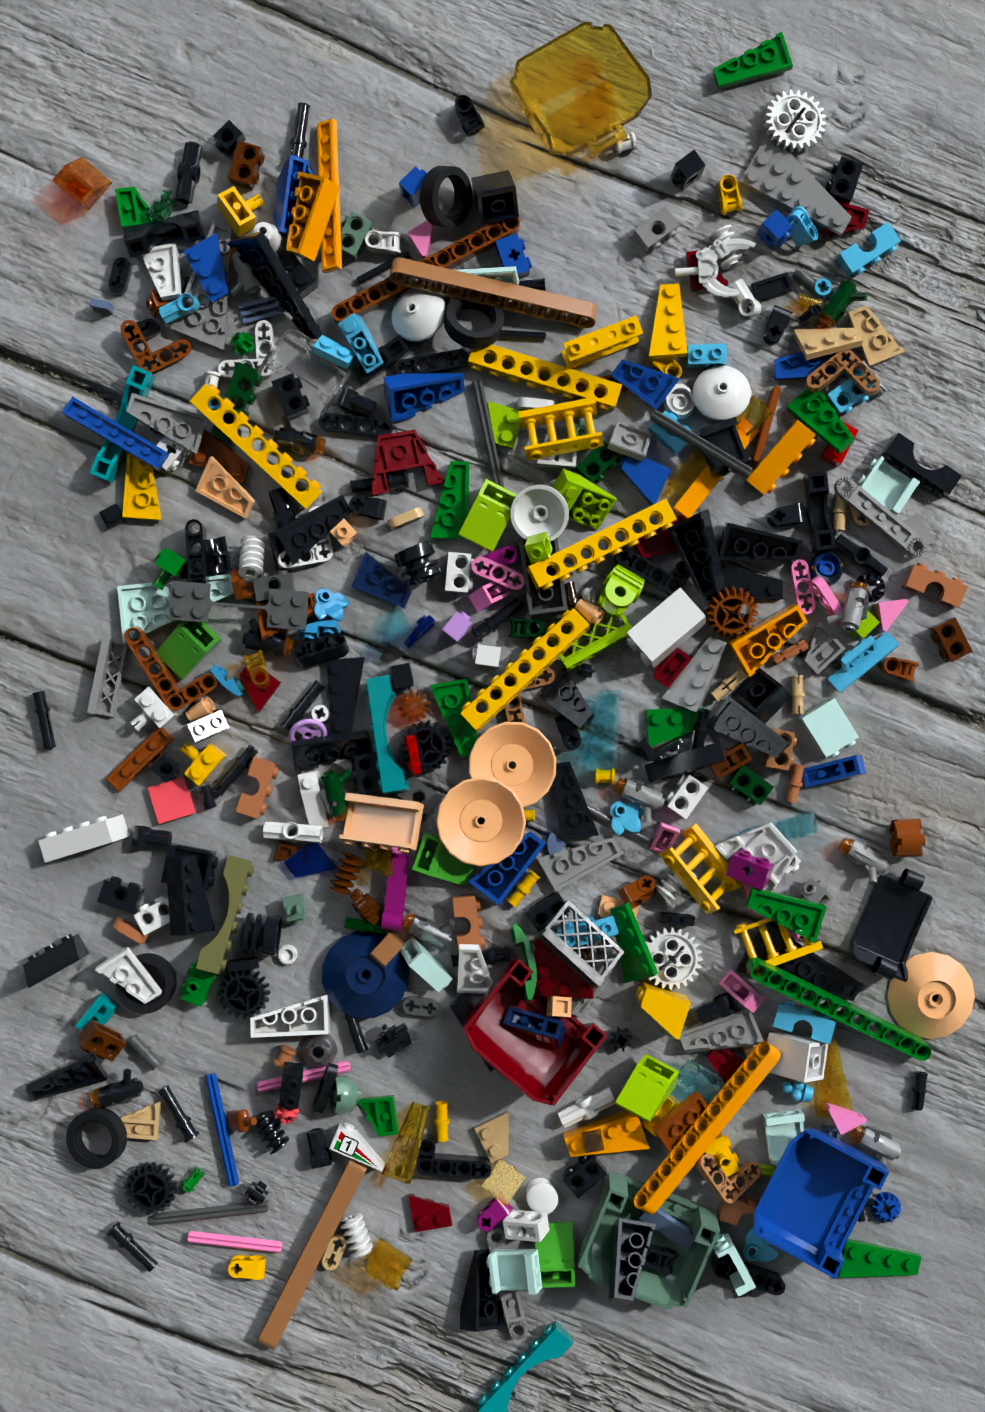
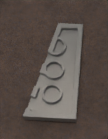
M134 393L131 394L126 411L128 414L197 455L208 420L206 416Z
M610 837L537 857L553 888L555 891H558L622 855V852L614 838Z
M749 1009L682 1031L680 1035V1041L685 1053L754 1046L764 1041L754 1016Z

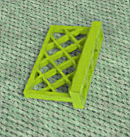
M596 601L593 604L599 606V601ZM624 613L614 616L621 618L625 624L619 628L611 626L613 616L610 618L609 625L601 623L596 625L592 623L594 625L592 635L587 633L582 635L591 638L589 645L585 647L577 645V640L572 645L574 649L571 655L566 658L563 654L560 656L566 670L570 671L581 663L627 639V632L632 626L629 624ZM568 626L561 629L564 630V634L572 631V629H568ZM596 626L607 628L606 635L603 637L594 636ZM550 639L551 643L555 647L558 641L556 639Z

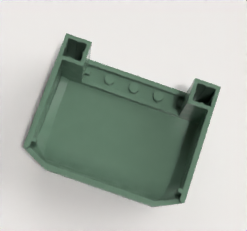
M609 1172L585 1231L578 1267L582 1268L593 1282L608 1288L613 1223L618 1218L641 1221L639 1215L642 1211L634 1206L633 1201L635 1195L645 1184L620 1173ZM671 1193L659 1209L693 1230L694 1243L686 1250L657 1230H654L651 1244L671 1248L677 1251L679 1256L675 1259L673 1273H665L661 1270L647 1267L644 1264L634 1297L663 1309H673V1307L677 1306L688 1307L720 1232L717 1213L705 1205ZM649 1253L646 1257L649 1258L653 1256L654 1253Z

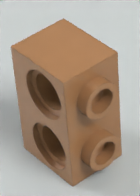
M772 729L780 736L785 735L790 745L782 753L784 760L781 764H777L774 757L765 753L763 766L789 770V767H792L794 762L792 749L797 744L795 732Z

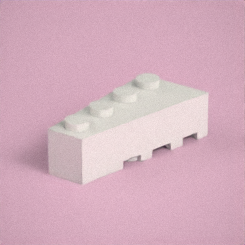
M328 995L251 1017V1038L329 1034L330 1002Z

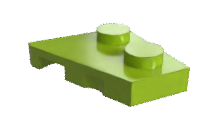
M488 401L495 444L514 449L520 428L518 412L521 410Z

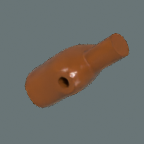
M247 1109L231 1110L229 1113V1127L233 1131L247 1132L250 1125L257 1123L255 1117H249Z

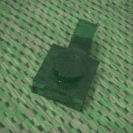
M162 191L160 202L155 201L146 213L148 220L165 223L174 210L172 205H174L175 199L169 198L172 191Z

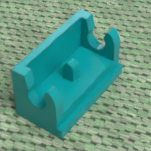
M103 993L75 1026L83 1030L91 1019L105 1025L120 1005Z

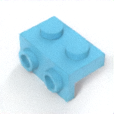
M323 335L312 349V353L345 369L352 367L356 356L352 349Z

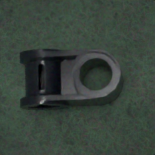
M467 95L458 96L455 100V113L463 131L468 137L471 132L479 128H485V125L470 97ZM464 103L468 105V108L461 110L458 106Z
M774 305L763 335L765 343L775 345L779 342L790 321L792 311ZM772 331L775 332V337L771 336Z
M354 496L350 500L349 507L354 515L384 520L387 500L363 496ZM357 501H360L363 506L359 510H356L353 505L357 504Z
M803 503L775 508L767 516L768 524L772 527H781L805 523L806 517ZM774 516H780L781 519L778 521V519H774Z
M563 715L555 717L554 719L565 747L570 750L577 749L581 744L578 727ZM570 736L577 738L578 741L575 742V746L567 743Z
M650 1243L646 1256L649 1253L654 1254L649 1258L645 1257L644 1264L647 1267L658 1269L665 1273H673V1265L679 1253L671 1248Z

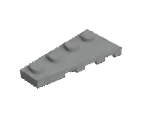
M709 636L661 699L698 714V709L702 705L728 643Z

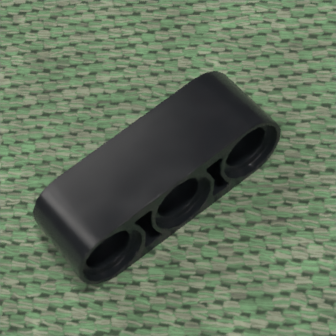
M334 633L299 643L292 648L291 654L299 668H307L346 656L349 652V646L343 634Z

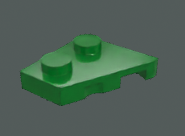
M135 187L115 189L122 229L158 220L146 202L140 197Z
M394 1095L364 1097L357 1101L358 1105H361L367 1114L366 1117L373 1124L378 1136L398 1135L399 1128Z

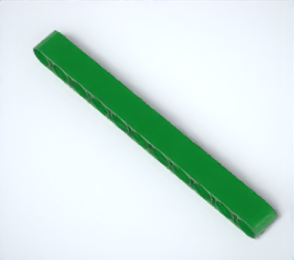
M754 957L747 961L746 969L755 981L915 1059L925 1061L931 1056V1048L921 1037L762 959ZM756 967H760L758 971L753 972ZM773 975H777L775 979L770 980ZM793 983L790 988H786L788 984ZM810 991L808 995L803 996L805 992ZM826 999L824 1003L820 1004L821 1000Z

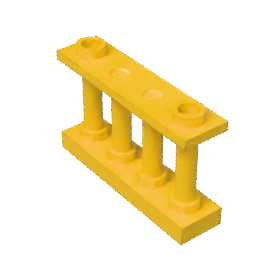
M637 315L564 342L565 350L561 351V355L566 367L574 369L639 344L638 336L643 335V331Z
M595 397L518 412L521 428H527L530 446L524 447L527 461L604 446L602 432L595 433L592 415L597 414ZM584 417L588 434L576 437L573 419ZM555 422H566L567 439L557 440L554 427ZM546 424L549 442L538 444L535 426Z
M697 823L681 832L686 839L675 850L670 847L659 855L696 900L700 908L708 915L720 909L715 901L726 890L731 892L740 888L744 883L726 876L729 867L728 862ZM691 845L698 854L686 865L679 856ZM703 860L709 867V870L698 880L691 871ZM715 875L721 882V885L710 895L703 886Z
M770 918L749 925L746 922L735 925L736 929L732 931L733 934L740 933L749 959L757 958L747 930L758 926L769 954L767 955L768 959L764 961L774 966L823 949L821 941L814 943L804 936V946L797 948L793 944L788 928L778 924L787 948L785 949L786 953L779 955L775 951L765 923L773 921ZM756 967L753 972L758 971L760 967Z

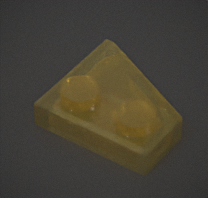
M373 845V848L367 847L363 858V866L387 876H392V849H379L380 845Z

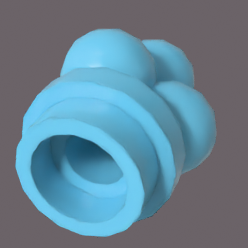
M795 1080L793 1085L789 1081H785L781 1085L782 1091L791 1093V1098L794 1101L800 1100V1102L805 1103V1101L810 1102L812 1099L814 1088L810 1087L807 1083L804 1084Z

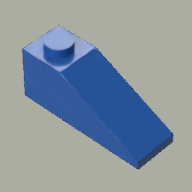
M853 755L804 768L803 779L805 787L808 788L867 773L862 755Z

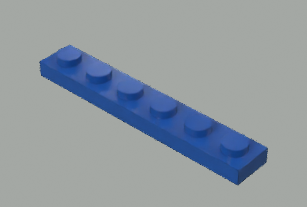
M73 396L62 411L65 416L158 471L169 456L165 450Z

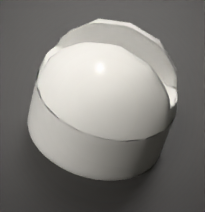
M593 587L585 588L581 591L580 595H583L581 599L590 603L595 602L596 592Z

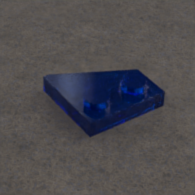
M309 842L284 862L295 878L336 869L335 863L319 843Z

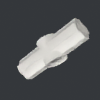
M265 822L263 838L286 840L293 843H321L323 840V826L296 824L294 822ZM296 828V835L289 836L290 831Z
M608 1087L593 1095H585L575 1101V1104L558 1111V1115L564 1128L581 1120H589L595 1117L599 1111L614 1105L616 1100Z

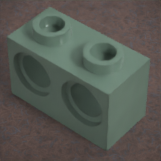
M351 211L350 215H346L342 223L341 254L357 261L365 245V236L369 231H372L373 223ZM356 223L362 225L359 230H353L352 226ZM345 241H352L353 245L346 248L343 246Z

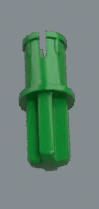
M346 917L344 928L362 931V933L370 932L381 935L382 922L374 926L368 920L363 921L362 919Z

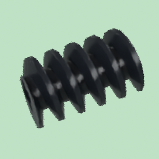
M272 1110L264 1111L255 1116L257 1123L253 1127L254 1129H261L257 1134L258 1136L265 1135L261 1140L262 1142L269 1141L266 1149L273 1148L270 1155L282 1149L289 1141L288 1136L283 1137L285 1130H279L281 1124H274L277 1119H275V1116L271 1117L273 1114Z

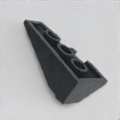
M489 1249L474 1250L460 1307L461 1330L479 1332L503 1328L502 1301H499L498 1293L492 1294V1287L489 1286L490 1270L487 1267V1257L490 1254Z

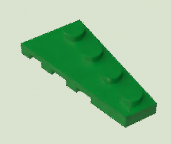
M806 389L787 405V410L839 454L855 442L853 435L844 422L840 420L835 409L831 407L826 396L821 391L814 393Z
M450 461L430 538L465 539L458 534L469 514V461Z
M751 887L746 902L748 908L776 921L778 924L791 929L816 943L827 908L823 904L767 890H760L755 887Z
M848 1239L842 1251L844 1263L837 1276L839 1278L918 1275L922 1256L918 1253Z

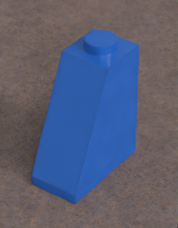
M623 454L619 461V465H621L620 472L650 506L656 504L671 469L647 458L643 462Z

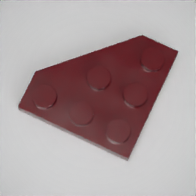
M535 940V961L537 967L536 996L593 999L594 988L586 983L541 940Z

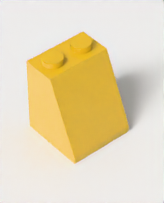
M642 982V986H638L635 994L641 1008L675 1039H680L691 1005L690 1000L684 994Z

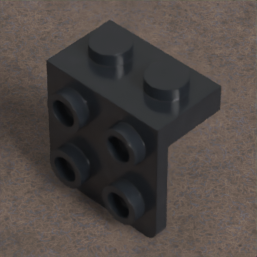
M640 737L635 740L637 745L634 747L638 754L642 757L644 756L647 761L658 762L665 757L664 753L667 751L674 752L682 747L680 743L683 742V739L677 737L653 751L647 739Z

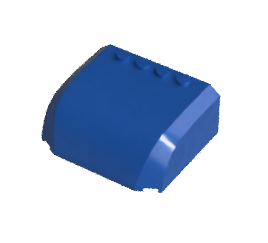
M807 1128L789 1141L754 1211V1235L836 1279L844 1263L842 1250L873 1188L881 1190L889 1174L886 1165L824 1132Z

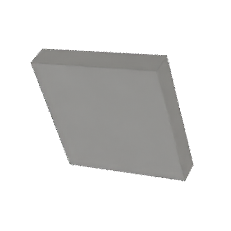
M616 421L607 449L644 462L652 433Z

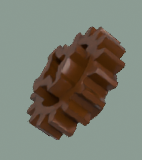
M356 888L349 894L355 902L352 904L353 909L363 921L369 920L374 926L382 922L381 915L377 912L380 910V907L369 893L364 895Z

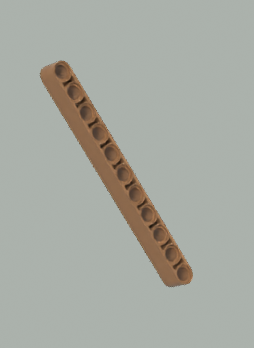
M395 258L391 264L389 279L398 285L582 328H592L595 325L597 307L592 302L405 258Z
M351 1158L349 1159L257 1339L258 1343L272 1350L276 1348L368 1165Z

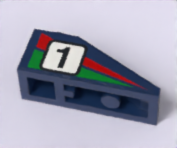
M512 1006L508 1007L503 1021V1025L541 1043L560 1048L566 1032L564 1021Z

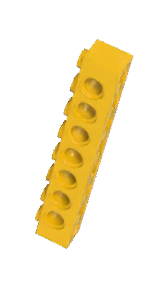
M493 344L481 349H472L468 359V365L475 371H489V374L494 377L502 375L508 377L507 380L514 383L524 382L530 388H544V391L549 394H555V392L563 394L562 397L573 400L574 397L579 399L595 397L596 405H599V408L604 411L615 409L622 388V384ZM492 356L495 360L493 363L487 364L484 358ZM509 361L513 364V367L507 370L503 368L502 364ZM528 367L531 369V373L523 375L521 369ZM547 373L550 378L547 381H542L539 375ZM560 378H564L568 381V384L562 387L558 385L557 381ZM583 383L586 391L578 392L576 385ZM600 389L605 393V396L597 398L594 395V391Z
M204 384L190 402L307 509L322 493L320 490L322 486L315 479L310 481L305 476L307 472L300 465L295 467L291 463L293 459L286 452L280 453L277 450L279 446L271 438L269 440L265 439L262 436L264 432L257 425L254 427L248 423L250 419L242 411L240 413L233 409L235 405L227 397L225 399L218 395L220 391L213 384L210 386ZM211 399L219 401L220 406L217 410L210 409L209 402ZM227 412L234 415V422L232 424L225 423L223 419ZM241 426H245L249 430V435L245 438L238 434V429ZM255 440L263 442L264 447L261 451H256L253 448ZM274 453L278 456L276 464H270L267 461L269 454ZM284 467L292 469L293 474L291 477L285 478L282 475L281 471ZM300 480L305 481L307 484V488L304 491H299L296 488V483Z
M664 499L551 555L549 559L530 565L527 571L536 589L542 587L543 590H546L553 586V581L559 579L562 582L571 577L570 573L574 571L580 573L588 568V564L594 562L596 565L605 560L604 556L608 554L614 556L622 552V547L628 545L630 548L639 543L638 539L642 537L648 539L656 535L655 531L660 528L663 531L673 526L672 522L677 518L667 499ZM650 516H654L657 518V525H653L650 523ZM634 524L641 528L640 533L633 531L632 526ZM616 533H621L623 535V542H619L616 540ZM599 541L606 543V550H601L598 547ZM581 550H587L590 553L589 559H584L581 556ZM565 558L572 560V567L564 565L563 561ZM553 567L556 571L555 576L548 575L546 568Z
M574 608L571 611L567 610L564 612L557 624L553 623L550 625L543 637H537L529 650H523L515 663H509L504 668L505 672L501 676H495L490 681L491 685L486 690L484 688L476 694L477 698L472 703L469 701L462 707L463 711L460 714L477 732L590 629V624ZM564 626H570L572 631L569 634H564L561 629ZM550 639H556L558 644L555 647H549L547 642ZM536 652H542L544 657L541 660H535L533 655ZM522 665L530 667L529 671L524 674L519 672V668ZM508 678L515 679V684L511 687L505 685V681ZM494 691L501 692V697L497 700L491 698V694ZM478 705H487V710L484 713L477 712Z

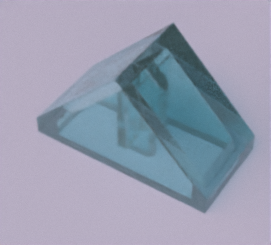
M399 605L394 606L391 610L382 645L386 646L413 630Z

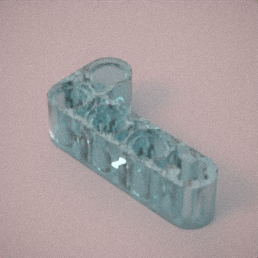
M814 811L797 814L796 817L772 822L787 840L809 836L817 833L819 830ZM763 825L740 830L739 834H743L745 832H748Z

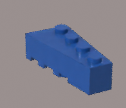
M532 831L523 837L513 854L497 864L488 865L468 882L498 905L502 904L547 842Z

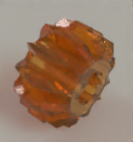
M410 690L411 697L404 693L403 697L407 700L400 699L399 703L405 704V706L398 709L399 711L406 710L402 717H406L408 713L410 714L408 721H412L413 715H415V719L418 722L420 721L418 714L423 718L427 717L422 711L430 712V708L424 706L431 704V702L423 701L427 694H424L421 698L419 697L421 690H417L416 696H414V691ZM411 701H418L420 708L418 710H411L409 706L412 705L409 704Z

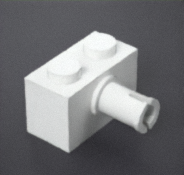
M147 687L134 699L140 705L143 712L130 723L132 726L136 725L134 728L137 731L150 720L154 721L159 728H165L178 714L166 706L154 687Z

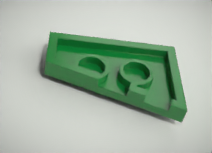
M684 708L647 709L648 743L652 747L694 731L693 728L696 725L698 714Z

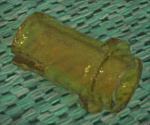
M804 293L799 295L796 305L801 309L803 307L809 309L811 304H818L821 307L823 300L809 297Z

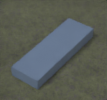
M658 1209L652 1215L643 1211L640 1213L639 1219L641 1221L656 1224L655 1230L687 1250L694 1243L693 1230L661 1209Z

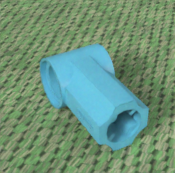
M183 293L178 299L160 307L159 313L165 323L169 324L189 313H195L198 311L200 304L196 297L189 293ZM192 299V305L186 308V300Z

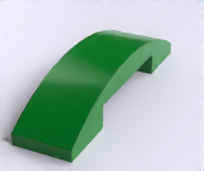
M513 924L510 928L513 946L522 947L525 965L534 971L522 986L526 1004L532 1000L535 992L537 967L534 952L527 936L517 924Z

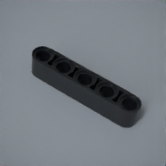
M192 519L185 525L188 582L209 584L206 528L197 519ZM199 524V532L192 534V526ZM199 543L201 550L198 553H194L192 550L193 546ZM196 563L202 564V570L200 572L194 571V565Z

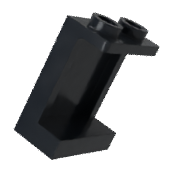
M736 417L701 428L696 433L747 465L751 461V457L746 455L736 429L738 425ZM703 452L712 477L716 475L723 477L730 473V468Z
M176 843L168 844L166 858L196 855L205 891L213 887L215 876L212 875L213 869L217 868L219 857H216L217 851ZM166 859L161 878L162 883H167Z

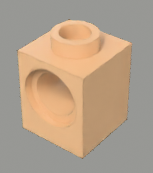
M345 519L340 521L330 531L344 547L348 546L359 535Z
M547 997L546 1017H571L572 997Z

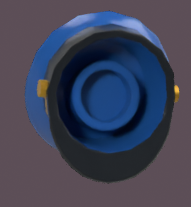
M832 552L818 553L810 562V577L813 579L816 576H820L828 586L833 585L842 576L843 563Z

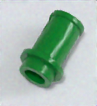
M195 1167L186 1180L183 1179L181 1187L186 1192L194 1191L196 1184L205 1176L203 1171L200 1172V1168Z

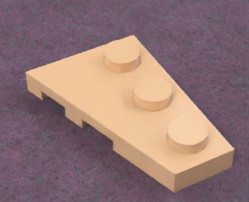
M213 456L210 457L195 491L241 517L248 518L255 500Z

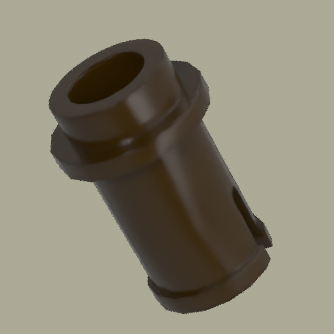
M575 582L564 583L568 607L576 606L580 598L577 597Z

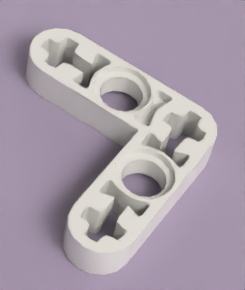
M261 320L255 326L256 359L222 361L218 366V371L223 378L231 379L235 371L230 370L229 374H226L223 371L226 365H229L230 368H236L235 364L238 362L250 364L254 369H256L255 363H257L258 368L264 367V364L267 363L271 367V369L267 370V373H264L262 369L257 370L262 372L261 376L263 378L271 377L274 374V330L270 322ZM263 325H266L267 329H269L266 331V338H270V341L263 339V333L259 331V329L263 328ZM268 344L270 346L269 353L262 354L260 352L261 345Z
M319 506L312 507L308 512L314 510ZM329 532L324 539L318 542L324 543L327 541L328 544H324L325 551H329L326 558L323 555H319V552L322 551L321 545L317 546L315 544L308 552L311 556L309 561L304 562L299 559L298 564L292 565L289 561V565H286L285 562L281 561L284 555H287L283 551L277 558L278 565L283 569H290L329 561L333 556Z

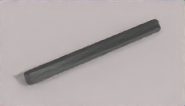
M475 380L472 382L492 482L504 488L483 383L481 380Z
M654 410L651 414V421L745 478H748L751 474V467L657 410Z
M265 1200L261 1205L257 1202L255 1205L248 1202L161 1212L155 1215V1224L263 1213L269 1210V1204Z

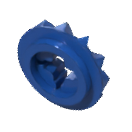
M881 1192L875 1196V1203L870 1207L871 1213L877 1221H881L884 1224L886 1222L893 1223V1220L899 1218V1213L902 1211L901 1202L894 1194ZM883 1201L888 1206H891L889 1208V1214L886 1213L885 1210H882L884 1208Z

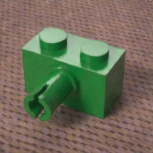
M166 547L164 550H160L156 556L157 562L155 564L161 570L154 582H152V585L163 590L170 576L174 575L183 579L188 571L187 559Z
M197 960L194 964H190L187 971L189 975L187 982L183 981L179 992H182L181 999L202 1007L217 974L197 969Z

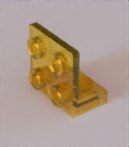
M380 1238L367 1258L365 1270L373 1279L378 1278L388 1289L398 1291L401 1277L412 1262V1258Z

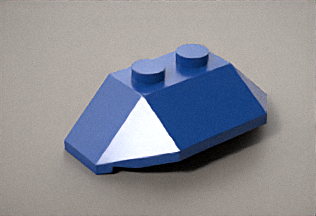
M291 154L288 156L278 177L273 210V219L278 232L287 235L294 219L291 213L292 207L296 206L297 197L294 194L295 188L299 187L298 172L314 175L309 167L308 160Z

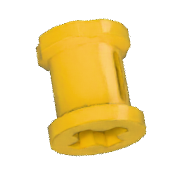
M595 768V784L610 783L614 785L615 768L611 770Z

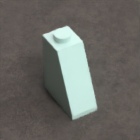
M414 936L410 937L400 949L408 966L440 992L449 985L452 980L451 975Z

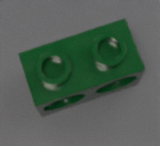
M604 440V446L593 449L575 469L582 477L593 484L595 482L599 484L605 477L603 473L608 468L612 470L619 463L617 459L620 455L615 451L607 449L608 444ZM601 453H608L610 460L607 462L602 461L600 458ZM590 466L595 467L597 474L589 475L587 468Z
M745 765L737 768L727 781L731 785L729 788L736 794L740 792L746 796L745 800L753 806L755 804L761 806L774 788V786ZM744 775L746 782L744 785L739 786L737 778ZM759 786L761 788V794L758 797H755L753 795V789Z

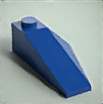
M463 373L398 374L383 377L384 395L391 422L410 419L416 416L415 413L423 409L428 410L432 408L431 405L439 401L444 402L464 392Z

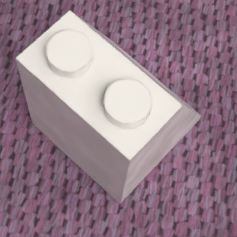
M784 1032L769 1033L766 1042L777 1048L781 1054L779 1061L770 1073L803 1083L824 1078L828 1049L827 1043L811 1039L810 1037Z

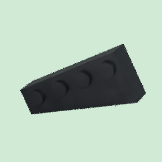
M725 522L718 548L719 560L798 559L803 540Z

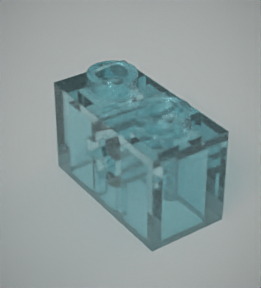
M689 1058L679 1070L676 1086L690 1094L697 1090L708 1104L719 1092L722 1077Z

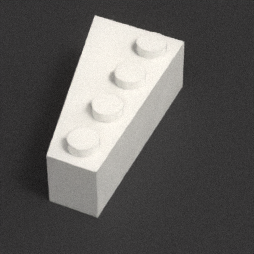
M123 814L109 819L106 816L96 818V823L90 824L89 821L78 824L79 828L73 829V826L61 829L62 833L58 835L56 831L45 834V839L38 840L44 861L49 862L129 837Z

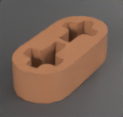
M117 917L112 925L117 931L140 944H144L149 936L148 934L144 935L139 927L121 917Z

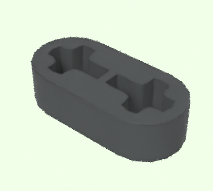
M408 996L404 999L403 1010L411 1015L433 1017L438 1013L439 1004L433 998ZM413 1000L414 1004L420 1005V1007L415 1006L413 1010H410L406 1003ZM429 1003H433V1007H436V1009L428 1012V1008H423L422 1005L428 1006Z

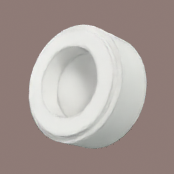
M290 944L282 946L278 951V959L283 964H292L298 956L297 949Z

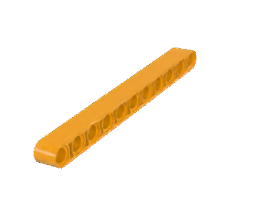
M766 1041L760 1042L635 1195L633 1202L636 1208L649 1215L654 1214L777 1064L781 1056L777 1048Z

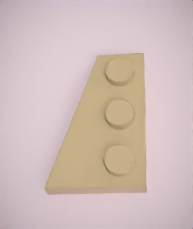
M867 305L847 313L852 328L857 329L863 340L860 349L869 367L905 352L894 341V337L883 328L881 322Z
M856 328L794 329V337L806 360L862 346L863 340Z

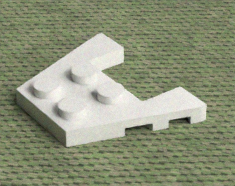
M772 822L718 843L715 846L726 860L741 847L749 851L752 856L768 859L769 863L774 864L768 885L763 890L771 892L775 891L797 853V850Z

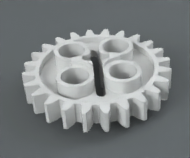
M790 90L788 94L783 91L781 96L776 95L774 100H771L765 111L764 120L766 123L764 127L769 128L766 134L773 135L771 141H778L776 146L783 144V150L788 146L791 152L795 148H797L798 152H801L803 148L807 151L810 146L814 147L820 141L827 124L824 122L826 115L821 114L824 108L817 107L820 102H813L814 96L807 98V92L802 96L800 95V90L796 94H793V91ZM804 109L805 111L799 120L796 121L790 132L786 133L785 131L789 128L790 124L795 120L799 112Z
M671 926L670 931L667 932L666 928L663 927V933L661 934L658 930H655L657 936L654 937L650 934L651 941L645 940L652 959L656 953H661L663 957L659 962L654 961L658 974L648 979L652 980L655 978L654 984L658 985L661 982L663 989L666 984H668L670 990H672L674 984L678 989H680V983L687 986V979L692 982L694 981L691 977L692 974L699 975L695 969L702 968L697 963L703 960L702 957L698 956V954L702 953V950L696 949L700 944L698 942L692 943L695 939L694 936L687 938L688 931L681 934V928H678L675 932L673 926ZM670 940H675L677 943L673 949L667 948V943ZM684 946V949L678 952L680 947ZM683 954H688L690 957L686 963L680 962V957ZM668 955L674 956L675 960L673 962L669 960ZM670 967L676 969L675 974L672 976L666 975V970Z

